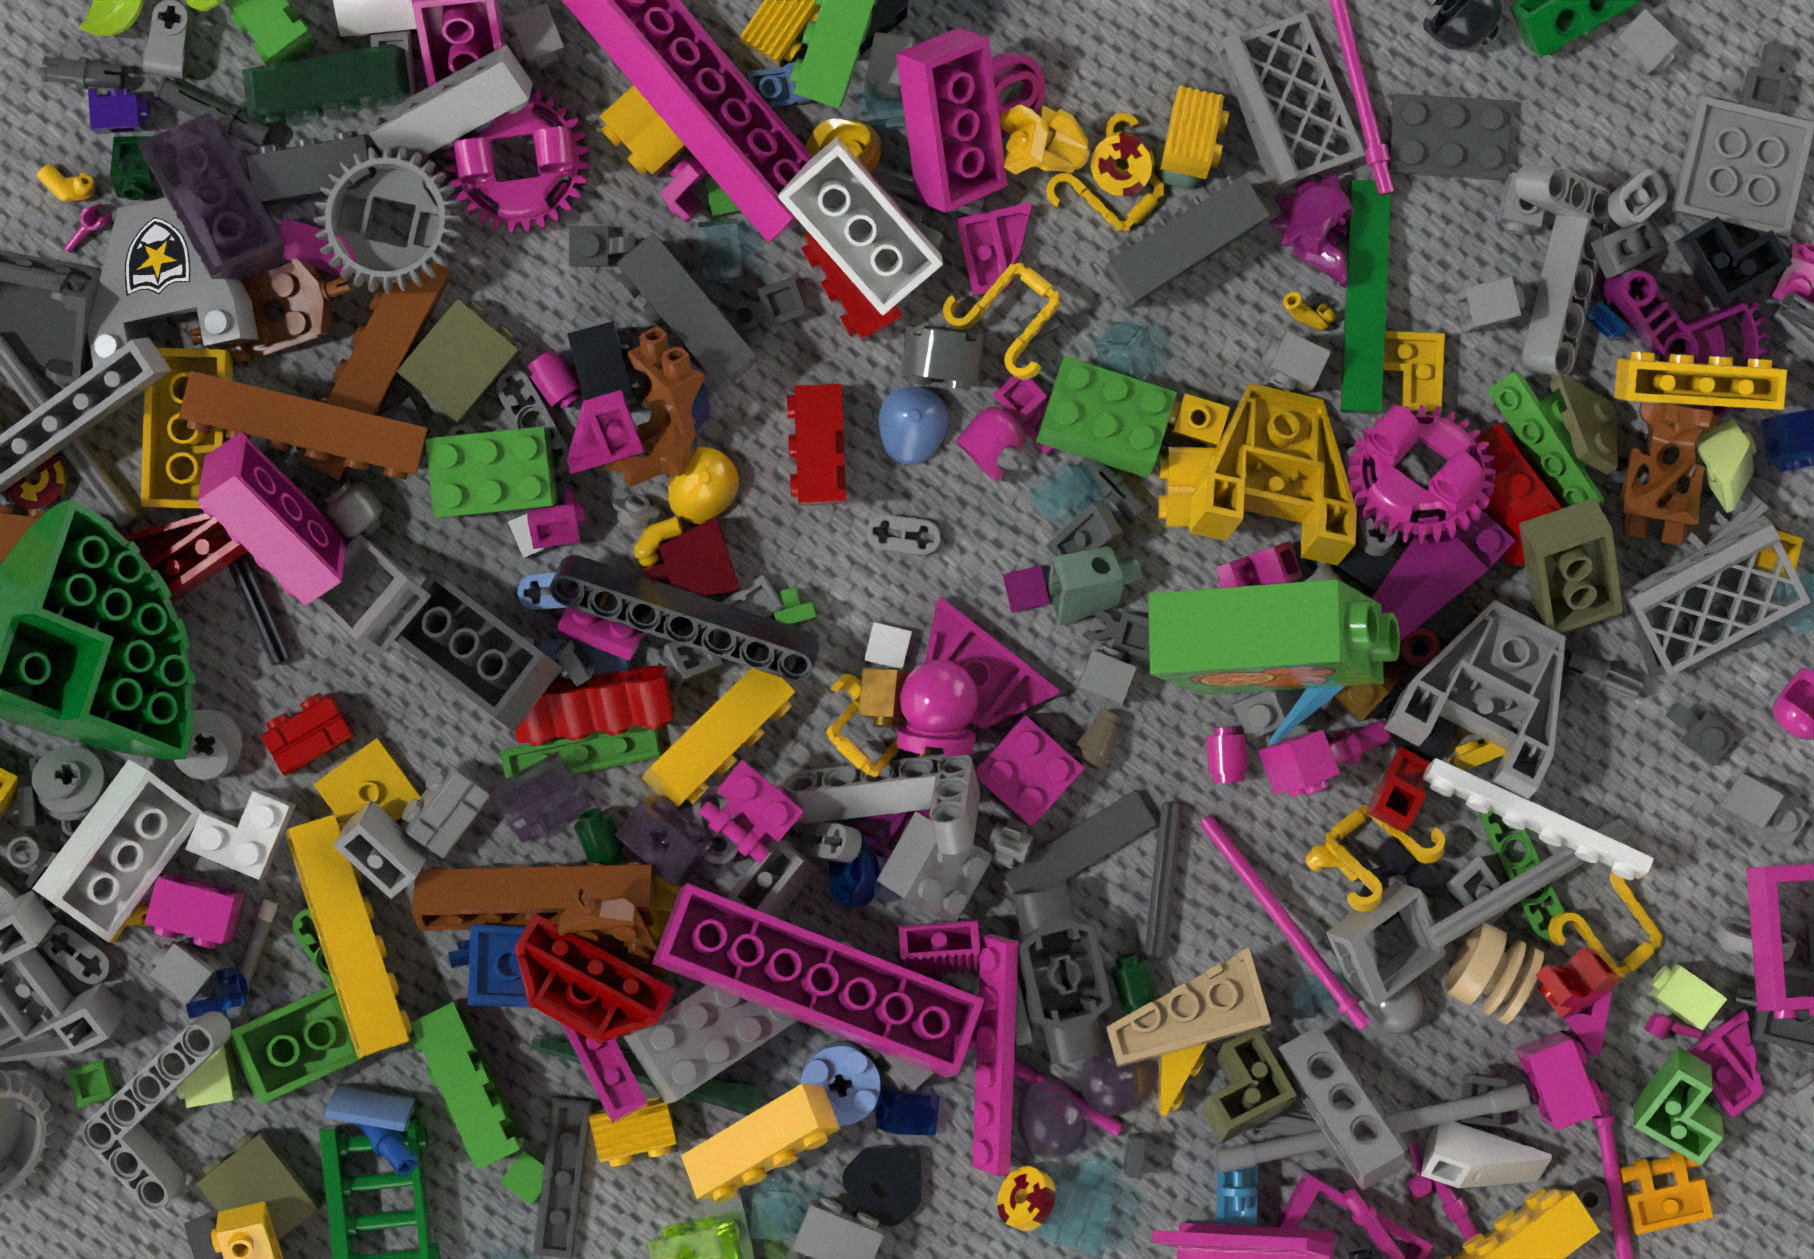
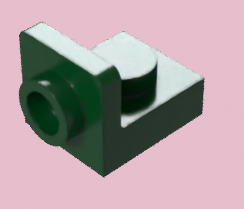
M153 136L113 138L110 179L118 198L140 200L142 198L156 197L157 188L153 180L156 143Z

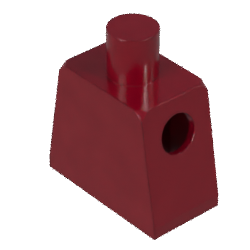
M718 518L710 519L659 546L664 562L642 569L645 578L666 585H672L700 596L740 590Z

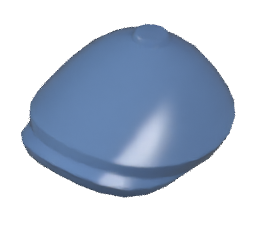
M905 387L893 391L886 397L879 412L878 424L884 450L890 458L903 464H920L931 458L945 437L948 428V412L944 402L933 392L921 387Z

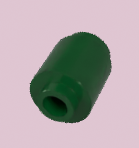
M592 808L580 814L578 817L579 821L574 825V830L588 862L600 863L605 866L616 865L624 859L622 851L624 843L609 811H601L600 808Z
M1137 952L1117 957L1115 959L1116 965L1110 968V972L1120 1004L1126 1007L1127 1013L1130 1014L1144 1005L1156 1001L1155 996L1158 995V990L1147 957H1139Z

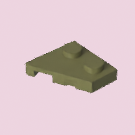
M1559 374L1550 380L1552 392H1560L1566 404L1567 410L1562 412L1561 416L1566 429L1571 435V443L1577 459L1606 475L1618 468L1616 404L1563 374Z

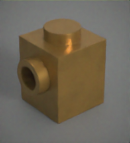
M863 668L858 716L873 719V726L883 728H896L897 721L908 722L901 712L899 695L905 679L910 673L895 669Z

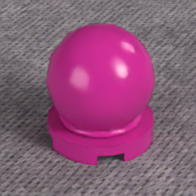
M930 660L916 666L906 677L899 695L901 712L908 721V724L899 726L896 730V737L898 738L897 747L918 754H925V747L945 748L944 756L972 754L976 735L965 727L975 717L979 703L975 682L967 670L953 661Z

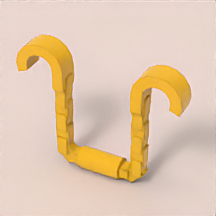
M1129 113L1115 114L1106 124L1105 137L1114 133V126L1118 123L1124 122L1133 128L1139 125V122ZM1061 173L1055 175L1050 179L1046 188L1047 200L1052 206L1057 208L1060 199L1056 197L1054 189L1059 183H1068L1096 212L1102 215L1101 217L1110 226L1116 229V232L1130 231V227L1133 224L1137 226L1159 204L1157 199L1164 197V182H1161L1153 173L1148 181L1153 186V193H1147L1126 214L1128 218L1126 221H1119L1113 212L1107 209L1081 181L1071 174Z
M1011 263L965 317L955 318L954 312L959 303L953 295L946 299L943 305V315L947 322L957 330L972 328L983 317L988 307L993 304L1003 289L1014 279V276L1021 275L1020 280L1043 298L1049 297L1048 304L1043 307L1038 316L1027 326L1023 334L1012 343L1005 354L1004 362L1008 371L1019 380H1028L1034 378L1042 367L1038 363L1031 361L1025 368H1017L1016 360L1030 343V340L1036 336L1042 326L1055 313L1056 309L1061 306L1059 291H1053L1054 286L1031 267L1026 269L1023 263Z
M843 674L832 684L830 689L836 693L840 689L847 691L852 696L853 702L827 729L826 733L828 734L829 741L858 769L863 770L866 775L877 777L900 751L901 748L897 747L898 738L876 763H872L859 747L847 736L844 737L840 733V730L859 710L861 680L851 674ZM925 747V754L914 753L915 757L930 756V747Z
M1362 805V808L1359 810L1355 809L1331 828L1332 831L1326 832V848L1337 859L1342 861L1352 873L1356 874L1362 883L1373 893L1369 897H1360L1356 892L1347 894V902L1350 907L1360 912L1375 910L1381 904L1383 889L1378 878L1337 843L1338 839L1342 840L1362 825L1365 822V818L1369 817L1382 829L1386 830L1395 841L1399 842L1404 850L1414 859L1427 864L1438 861L1444 854L1445 836L1440 829L1434 827L1431 832V841L1435 843V846L1423 848L1404 832H1400L1367 814L1368 805Z
M1611 871L1610 882L1612 887L1624 903L1627 904L1629 910L1638 919L1645 932L1649 934V941H1644L1621 961L1622 965L1617 967L1598 938L1594 936L1591 928L1578 914L1571 912L1556 914L1550 920L1548 934L1553 943L1563 946L1566 938L1562 934V927L1567 921L1571 922L1577 932L1585 939L1587 945L1592 949L1598 950L1619 977L1626 978L1628 972L1633 973L1655 954L1654 950L1657 947H1661L1663 936L1650 917L1647 916L1640 903L1636 901L1633 893L1625 884L1624 878L1615 875Z

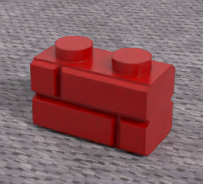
M321 692L300 703L303 711L290 718L287 712L266 723L269 730L261 734V738L284 776L296 772L357 736L334 695L324 698Z

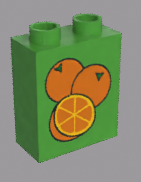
M1339 579L1149 593L1150 674L1198 695L1383 684V662L1396 661L1399 656L1400 634L1395 614L1392 612L1382 613L1380 603Z

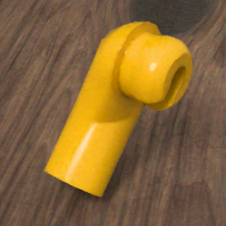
M48 163L36 175L63 202L85 201L95 193V180L87 173H80V176L65 178L51 163Z

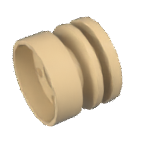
M1483 922L1473 928L1464 941L1447 976L1444 993L1469 1006L1484 993L1481 1012L1489 1016L1495 1011V1019L1507 1025L1530 998L1538 980L1535 974L1542 967L1544 952L1534 947L1526 951V943L1519 939L1504 952L1507 933Z

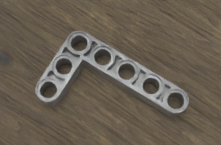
M1526 164L1521 167L1516 177L1515 185L1518 196L1526 202L1555 214L1556 217L1523 349V365L1528 372L1554 376L1563 374L1567 376L1573 370L1599 266L1591 242L1605 236L1610 220L1608 199L1611 193L1607 188L1565 168Z
M944 754L891 760L877 777L866 775L863 770L858 769L855 765L805 770L788 776L783 783V787L789 797L804 811L802 813L803 817L797 821L798 823L807 824L930 809L931 823L938 848L942 853L947 855L960 854L968 850L974 842L980 788L972 757L969 754L963 756H944Z
M207 1012L187 1026L83 1126L82 1135L88 1147L146 1209L154 1211L164 1208L183 1191L186 1185V1178L181 1168L140 1123L228 1041L231 1036V1026L227 1018L219 1012Z

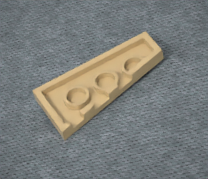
M1248 947L1229 960L1205 971L1204 974L1176 987L1165 996L1144 1005L1112 1023L1106 1029L1116 1065L1121 1067L1271 1025V1020Z

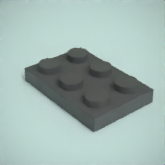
M1394 93L1392 95L1390 161L1388 163L1390 174L1505 181L1508 176L1512 100Z
M1730 567L1723 571L1717 586L1737 591L1743 574L1742 570ZM1712 578L1704 582L1710 584ZM1746 585L1744 594L1750 595ZM1696 586L1687 590L1682 605L1701 610L1708 590ZM1715 592L1708 612L1728 617L1734 597ZM1674 597V598H1672V599H1670V600H1668V601L1674 603L1676 597ZM1742 599L1735 620L1748 623L1756 619L1757 615L1753 603ZM1626 601L1625 604L1649 677L1665 673L1632 607ZM1659 605L1645 612V615L1650 625L1666 629L1672 608ZM1679 611L1673 631L1692 636L1699 616ZM1706 618L1699 638L1710 642L1720 638L1725 623ZM1732 626L1731 631H1733V630H1735V629H1737V628H1739V627ZM1759 629L1702 660L1763 641L1765 639L1762 630ZM1655 633L1661 643L1663 635ZM1670 637L1665 651L1670 663L1686 655L1690 642ZM1697 644L1695 650H1697V649H1699V648H1701V647H1703V646Z

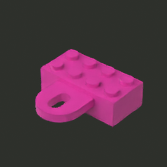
M962 28L954 29L897 52L896 58L917 202L946 213L1007 187L1002 138L1011 134L1000 128L999 114L1017 105H1023L1032 109L1038 115L1045 97V78L1037 62L1030 57L1015 52H1005L991 58L989 38ZM1022 80L1023 90L1021 94L1015 99L1000 104L999 95L1002 89Z

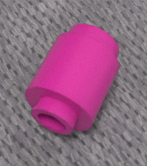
M554 349L545 352L528 365L532 372L530 378L552 408L560 405L564 410L582 397L579 392L581 389L579 377L563 355L558 356Z
M1237 726L1213 728L1214 735L1206 736L1208 774H1213V783L1245 781L1244 772L1248 771L1245 733L1237 734Z

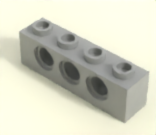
M1318 1025L1278 1047L1277 1062L1363 1191L1403 1168L1405 1151L1407 1150L1406 1145L1400 1134L1396 1130L1390 1131L1383 1121L1385 1116L1379 1103L1374 1098L1368 1099L1362 1090L1363 1083L1357 1071L1352 1066L1347 1068L1340 1058L1342 1055L1336 1040L1331 1035L1325 1036ZM1316 1070H1326L1331 1073V1076L1321 1079L1316 1077L1313 1072ZM1339 1101H1346L1352 1104L1353 1108L1340 1110L1334 1104ZM1360 1133H1369L1375 1140L1366 1143L1359 1141L1355 1136Z

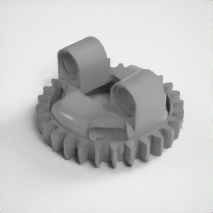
M384 146L383 157H378L373 148H368L369 159L366 161L357 153H354L353 157L356 164L354 167L351 168L348 164L341 161L340 166L344 174L339 177L334 173H329L328 176L335 183L333 189L325 186L320 187V190L328 197L327 202H315V206L325 211L324 216L313 218L316 224L325 226V230L315 233V236L318 240H328L329 242L320 248L323 255L334 253L335 256L329 261V265L332 268H336L344 264L345 266L340 276L343 279H347L355 273L353 283L358 288L366 279L369 280L368 289L373 293L377 290L379 283H383L384 291L387 294L392 293L393 283H398L400 289L403 292H407V281L410 279L417 286H423L420 275L425 272L434 279L436 275L432 266L437 263L440 266L446 267L447 263L443 259L446 253L454 254L456 251L449 244V240L461 237L457 231L452 229V226L461 223L462 218L451 214V210L461 206L460 202L447 199L455 191L454 186L447 185L441 187L447 175L441 171L432 176L431 174L436 164L433 161H428L421 167L422 155L418 152L413 155L410 161L407 160V150L403 147H400L397 157H393L389 146ZM374 166L377 169L376 175L362 183L359 187L348 189L345 186L349 180L354 184L358 179L369 174L368 168ZM424 181H425V185L427 186V188L431 191L432 195L434 196L435 201H436L437 204H438V207L434 205L432 198H431L430 195L427 193V191L424 189V186H423ZM374 198L416 206L407 247L369 240L377 201ZM336 236H342L346 239L348 246L356 255V263L350 259L351 255L344 247L341 239L336 238Z
M1 1069L0 1162L7 1156H13L18 1162L14 1166L10 1164L0 1173V1205L3 1203L4 1195L9 1194L11 1197H15V1188L18 1185L27 1186L25 1179L30 1173L38 1174L35 1168L37 1162L47 1160L46 1156L42 1154L43 1149L52 1147L51 1141L46 1137L55 1132V1129L49 1124L54 1119V1115L49 1110L51 1104L44 1097L42 1090L24 1075L20 1077L14 1071L7 1075ZM11 1098L18 1099L24 1109L18 1110Z

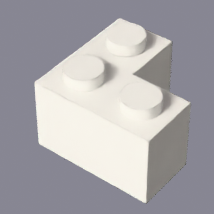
M255 790L251 793L239 823L210 811L201 812L185 850L255 879H263L268 874L296 804L265 791Z

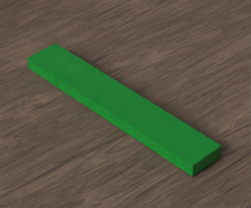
M1352 179L1350 183V203L1353 208V216L1349 218L1348 285L1345 293L1340 412L1380 415L1382 412L1391 194L1379 196L1375 181Z

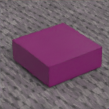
M1041 565L1002 574L1011 613L1050 604Z

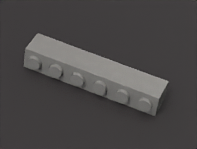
M149 337L129 341L0 435V494L171 371Z

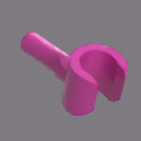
M102 204L93 205L82 210L80 214L82 224L64 246L65 250L69 253H72L91 231L111 224V214L102 216L99 220L97 218L96 212Z
M1659 1013L1652 1014L1644 1028L1662 1040H1665L1670 1030L1697 1039H1701L1703 1035V1030L1674 1022Z
M1415 1141L1408 1143L1413 1169L1417 1176L1407 1180L1406 1183L1414 1199H1419L1431 1192L1432 1183L1429 1178L1421 1176L1423 1164L1418 1142Z

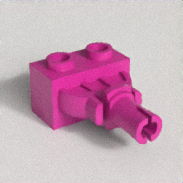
M1377 721L1355 731L1348 728L1338 730L1334 733L1336 739L1329 742L1322 729L1292 736L1258 750L1274 795L1289 792L1292 798L1304 793L1311 794L1329 787L1327 779L1340 774L1337 767L1338 763L1343 761L1348 765L1359 763L1360 757L1364 752L1390 741L1389 731L1384 729L1385 723Z

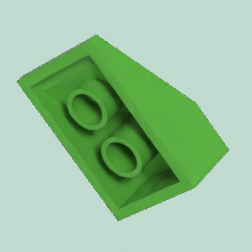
M334 984L231 1029V1036L229 1038L257 1104H264L363 1059H358Z

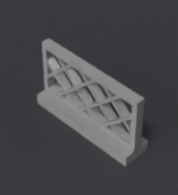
M1306 12L1242 35L1235 33L1221 40L1215 52L1274 193L1289 188L1293 183L1351 163L1365 156L1363 147ZM1299 25L1305 40L1301 50L1280 41L1286 29ZM1278 33L1275 39L1269 36ZM1258 40L1272 47L1265 63L1250 56L1246 46L1247 43ZM1307 48L1309 49L1311 55L1305 53ZM1277 49L1297 58L1291 74L1270 66ZM1302 61L1317 68L1320 76L1316 86L1295 77ZM1256 69H1259V70L1262 71L1261 74H1260V77H1259V75H1258ZM1266 74L1287 82L1280 99L1265 92L1262 83ZM1322 83H1323V85H1324L1326 91L1323 90V89H1320L1321 86H1322ZM1292 85L1312 94L1306 110L1285 102ZM1317 96L1331 102L1335 111L1331 122L1310 113ZM1271 104L1277 107L1275 112L1273 111ZM1282 109L1302 118L1295 135L1281 129L1277 119ZM1337 119L1339 120L1341 127L1336 125ZM1307 121L1327 129L1321 146L1300 138ZM1332 132L1346 138L1352 152L1340 156L1325 149ZM1286 140L1289 141V142H1292L1290 148H1289V146H1288ZM1297 145L1317 154L1313 165L1300 171L1292 156ZM1322 157L1329 159L1325 162L1320 163Z
M1764 515L1622 590L1668 677L1811 603L1779 540L1780 537L1773 523ZM1772 546L1777 555L1773 571L1768 572L1754 568L1753 565L1757 554ZM1747 559L1746 565L1740 564V562ZM1730 567L1743 571L1737 591L1717 586L1721 573ZM1782 567L1788 577L1779 575ZM1751 573L1770 578L1763 599L1744 594ZM1712 578L1710 584L1704 582ZM1777 580L1792 584L1798 596L1784 604L1770 601ZM1695 586L1708 590L1701 610L1682 605L1686 591ZM1715 592L1734 597L1728 617L1708 612ZM1676 597L1674 603L1668 601V600H1670V599ZM1742 599L1761 605L1756 619L1748 623L1735 620ZM1659 605L1672 608L1666 629L1650 625L1645 612ZM1768 607L1775 608L1767 612ZM1679 611L1699 616L1692 636L1673 631ZM1706 618L1725 623L1721 637L1712 642L1699 638ZM1732 626L1739 627V628H1737V629L1731 631ZM1655 633L1663 635L1661 643ZM1670 637L1690 642L1686 655L1670 663L1665 653ZM1697 644L1703 646V647H1701V648L1695 650Z

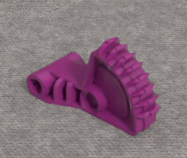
M1626 270L1611 278L1606 279L1604 277L1602 293L1605 299L1643 341L1651 353L1660 356L1659 361H1669V347L1676 339H1679L1683 344L1682 354L1694 355V363L1708 364L1709 356L1726 357V338L1719 320L1733 314H1737L1743 333L1744 353L1741 366H1747L1748 358L1759 359V355H1768L1770 352L1768 348L1759 347V341L1768 339L1769 335L1767 332L1757 331V327L1763 325L1766 321L1764 317L1752 316L1760 308L1757 302L1748 304L1730 303L1682 322L1668 301L1659 292L1654 277L1649 273ZM1692 405L1694 409L1713 411L1712 415L1719 416L1718 420L1732 408L1738 412L1746 410L1743 407L1716 406L1711 410L1708 405Z

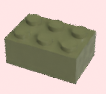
M1595 498L1519 523L1531 605L1541 624L1558 633H1563L1623 612L1613 531Z

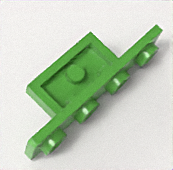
M1515 370L1488 388L1490 396L1564 507L1566 508L1595 498L1598 505L1604 502L1603 496L1584 469L1588 464L1577 459L1571 443V435L1563 422L1561 413L1567 410L1562 394L1554 392L1539 402L1518 370Z

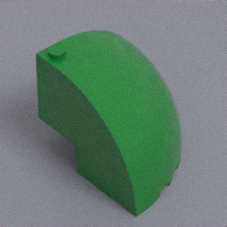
M71 499L61 502L44 513L31 525L0 566V719L59 738L111 751L158 759L186 760L195 710H191L192 684H196L195 673L190 672L187 649L191 647L187 630L182 618L177 617L169 599L172 594L156 569L152 570L146 560L139 554L140 548L133 541L128 542L112 527L113 524L95 511Z

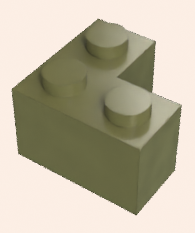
M1258 1029L1246 1032L1222 1045L1216 1060L1230 1085L1209 1095L1202 1111L1222 1144L1289 1110L1297 1094Z

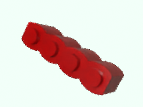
M646 666L630 671L600 673L591 676L589 680L579 686H576L571 678L553 681L515 730L517 743L541 746L549 743L555 737H567L568 740L577 741L588 737L592 732H606L608 735H618L626 732L632 726H644V728L649 730L664 727L667 722L673 720L675 711L666 666Z

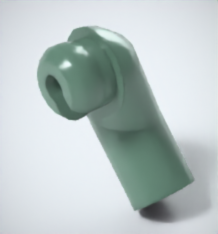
M1165 143L1151 148L1155 159L1154 167L1160 180L1165 184L1181 189H1190L1202 180V178L1160 169Z

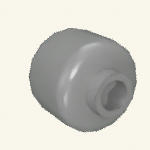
M345 479L334 487L324 499L327 502L324 510L326 517L345 537H355L360 533L366 538L382 524L378 517L383 511V503L363 481L356 480L351 482L349 479Z

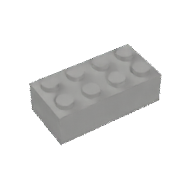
M703 984L665 1009L656 1025L624 1036V1039L665 1104L680 1100L798 1020Z

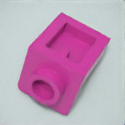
M573 489L565 490L566 505L527 510V520L533 549L580 543L579 526H586L583 502L575 503Z

